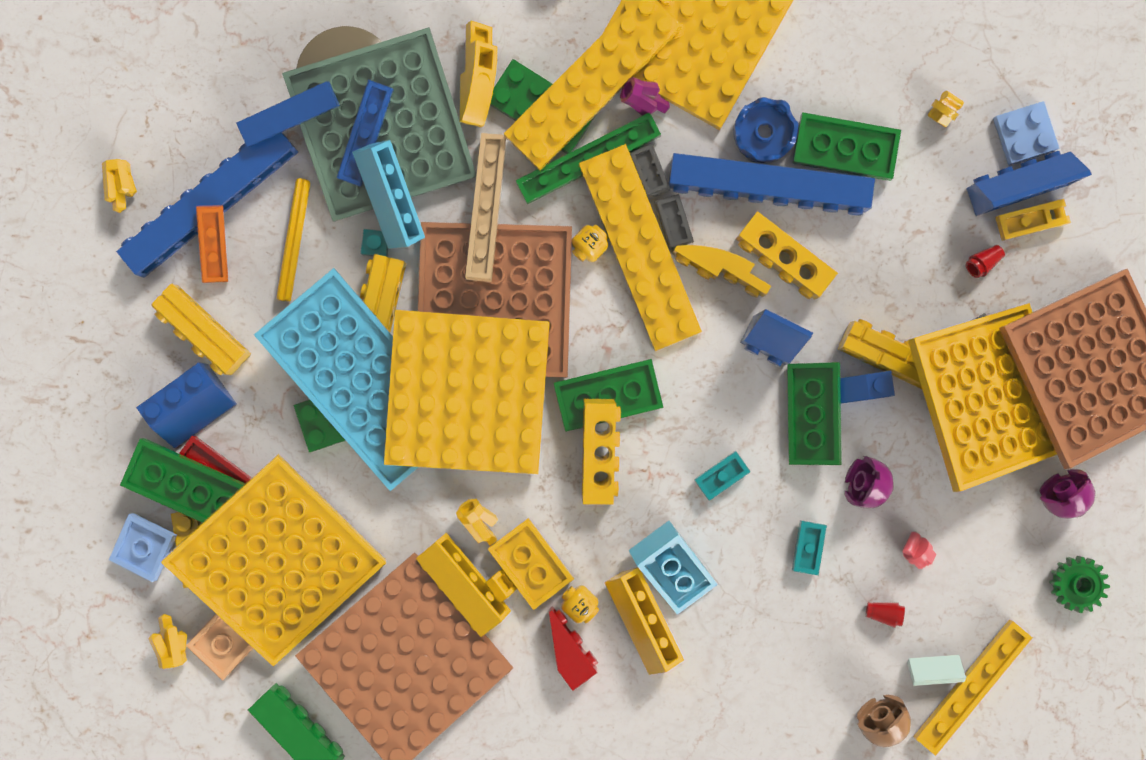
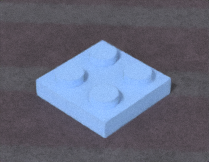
M1044 101L993 118L1008 165L1060 149Z
M135 513L128 514L109 560L151 582L157 581L164 566L161 561L169 554L177 534Z

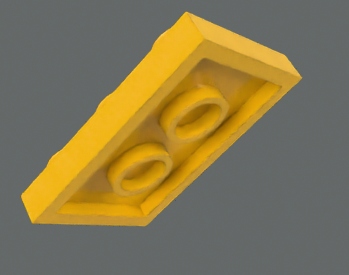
M529 518L488 548L489 552L533 610L574 580V577Z

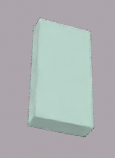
M959 655L908 659L907 664L913 686L959 683L966 680Z

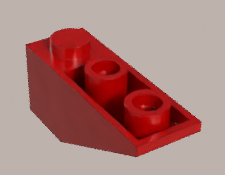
M552 606L549 609L557 670L571 690L574 691L598 673L596 667L598 661L590 650L586 653L581 646L583 640L577 631L573 630L571 632L567 627L568 619L560 609L556 611Z

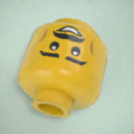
M585 225L572 238V245L575 248L572 253L582 262L585 259L589 262H595L608 249L607 240L609 237L599 226Z
M583 585L576 588L570 586L561 596L564 599L561 609L576 623H588L599 611L597 607L598 598Z

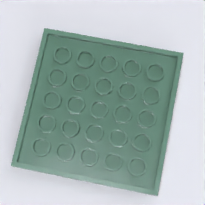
M430 27L282 73L290 98L329 81L339 102V107L300 124L333 222L373 210L364 182L362 187L337 178L368 79L394 89L377 142L391 141L411 197L476 177L477 174Z

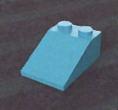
M667 521L629 550L638 568L676 614H679L718 585L670 521Z

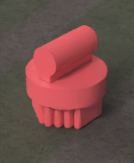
M911 532L902 550L903 556L910 564L915 565L918 569H923V567L925 568L933 563L936 553L926 538L921 537L916 532Z

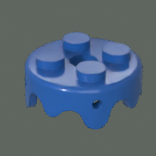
M766 97L758 98L752 103L745 105L735 120L733 135L736 146L746 158L759 163L777 161L784 157L796 143L798 121L793 117L790 105L786 101L773 100ZM760 126H768L771 130V136L768 138L761 137L758 133V128Z

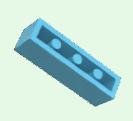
M391 141L372 143L353 151L352 153L388 249L408 247L425 238Z

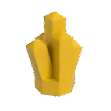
M106 160L102 163L104 200L112 202L113 211L121 213L126 209L125 196L133 197L137 192L131 175V166L126 160Z
M468 499L460 505L456 512L457 518L478 544L486 541L489 545H492L498 541L495 534L488 527V525L492 527L497 523L498 519L495 514L482 506L478 499Z
M163 614L158 618L160 632L158 634L153 633L148 640L157 657L159 668H174L187 661L185 652L187 634L183 631L177 632V627L172 624L171 616Z

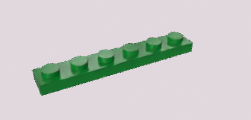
M647 113L545 165L540 171L537 169L517 179L516 183L526 203L529 204L583 177L579 163L625 144L628 151L632 152L661 137V133L652 115Z

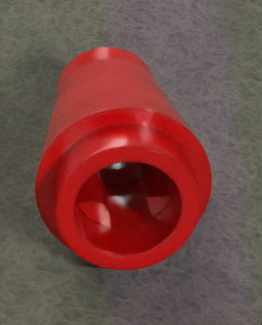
M994 245L971 255L965 264L966 269L975 278L985 277L1005 257V252L999 245Z
M867 603V618L893 628L896 626L902 627L905 606H900L899 603Z

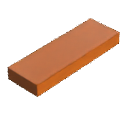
M223 205L196 206L202 283L228 282Z

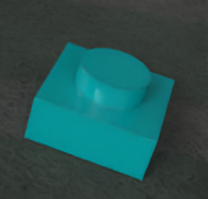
M363 230L362 255L374 256V254L387 257L388 247L382 231Z

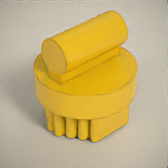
M944 91L940 100L935 99L931 106L933 108L928 113V117L946 128L952 120L955 121L959 116L956 112L962 108L964 102L949 91Z

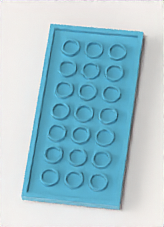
M333 268L257 331L254 336L391 491L418 468L413 466L384 465L393 336L338 271Z

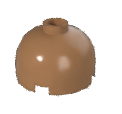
M883 695L885 699L876 702V699L873 698L861 707L857 713V719L859 720L857 724L862 734L872 744L880 747H891L899 744L907 737L910 732L911 718L902 699L894 695Z

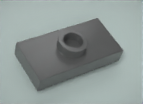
M652 144L629 152L648 199L671 191Z
M677 194L655 201L669 250L675 249L676 246L693 243L694 240L680 195Z

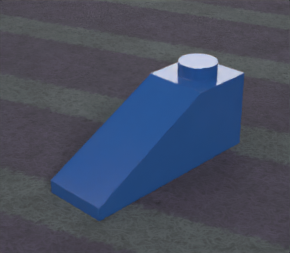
M885 371L840 378L841 404L895 396L892 372Z

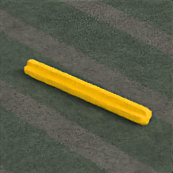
M297 178L295 181L276 296L280 301L290 302L292 298L310 189V181L307 179Z

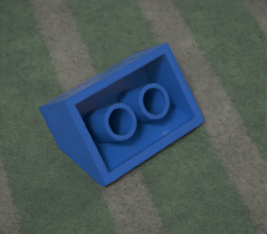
M198 362L136 408L154 432L173 448H177L191 438V436H194L233 408L237 403L209 364Z

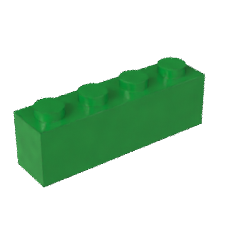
M275 683L248 709L251 715L294 760L344 759L345 755L341 746L335 741L331 742L325 735L324 728L319 723H314L308 717L307 710L290 698L291 694L284 686H279Z

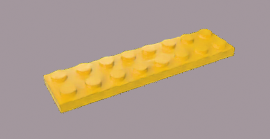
M636 0L504 132V136L540 171L622 89L629 78L634 77L681 30L682 25L656 0Z
M626 144L579 163L654 351L701 333L702 330Z

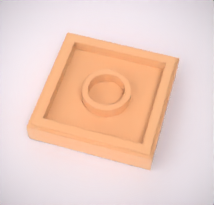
M217 614L186 645L222 681L253 649Z

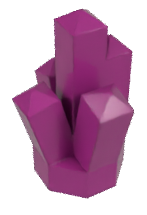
M632 77L622 87L620 94L621 102L631 106L642 116L647 113L652 114L657 110L666 113L670 109L669 101L661 98L660 94H658L660 88L656 82L641 81Z

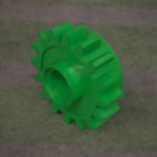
M1076 556V559L1066 557V563H1057V570H1052L1051 572L1054 575L1053 580L1049 581L1050 584H1053L1054 588L1051 594L1058 596L1056 599L1057 603L1064 605L1065 609L1070 611L1074 609L1078 613H1083L1084 609L1092 612L1093 604L1099 607L1102 606L1099 599L1101 597L1108 598V595L1103 591L1110 588V585L1104 583V580L1109 577L1108 574L1100 573L1104 568L1102 565L1095 564V560L1090 558L1085 560V557ZM1081 579V587L1077 589V581Z

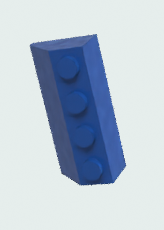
M1056 151L1045 155V160L1037 162L1035 158L1021 163L1022 168L1013 170L1011 166L997 171L998 176L989 178L987 174L973 179L974 184L966 189L975 215L979 216L1069 186L1091 176V171L1071 151L1064 154Z

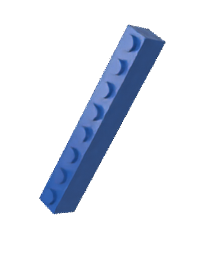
M283 132L251 147H247L244 143L240 146L237 154L232 158L224 159L219 164V168L213 173L204 175L199 181L200 184L195 188L183 192L180 200L174 205L165 207L160 212L161 215L158 218L145 223L136 236L124 240L121 244L122 247L116 252L135 275L145 278L198 235L196 206L223 205V212L225 213L299 153V151Z
M673 153L668 183L673 192L680 194L696 191L698 195L704 197L720 194L723 195L724 199L738 200V197L748 198V201L752 203H763V200L773 201V205L788 206V203L798 204V208L813 209V206L823 207L825 212H838L839 209L847 210L850 215L860 216L872 208L875 178Z

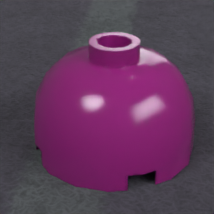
M863 456L864 459H856L847 472L845 483H849L848 491L844 490L845 497L853 506L876 508L884 504L892 494L894 488L893 475L886 464L875 458Z
M1080 469L1067 470L1069 474L1060 476L1057 473L1043 483L1039 490L1041 494L1040 500L1045 508L1059 518L1070 519L1083 516L1094 504L1096 493L1087 473Z

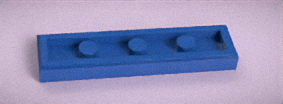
M368 79L337 175L338 179L362 187L363 180L352 152L377 142L394 90L393 88Z
M326 81L236 122L246 146L251 147L340 105L330 82Z

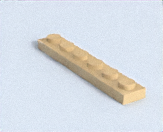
M481 133L466 280L492 282L507 138L500 134Z

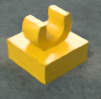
M503 569L497 571L485 582L500 603L517 589Z

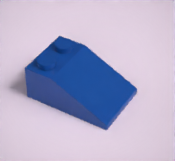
M765 309L753 316L740 343L746 345L744 348L746 351L758 355L760 352L768 356L767 361L781 367L782 364L787 365L791 363L810 340L813 332Z

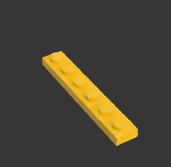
M1008 620L966 671L965 682H959L952 688L913 737L936 756L1033 637L1015 622Z

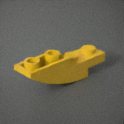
M469 21L466 24L465 72L460 75V122L482 128L488 115L494 89L497 46L492 45V27L474 21Z
M681 245L676 246L672 253L676 256L675 260L686 267L690 264L698 269L696 273L707 280L710 278L715 280L720 272H722L724 279L736 285L738 282L745 286V292L753 297H764L771 288V285L750 273L755 265L754 263L731 252L707 246Z

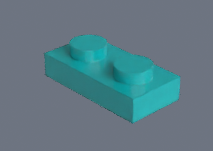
M734 451L696 477L694 481L710 501L751 471L737 451Z
M800 520L792 571L819 576L827 525Z

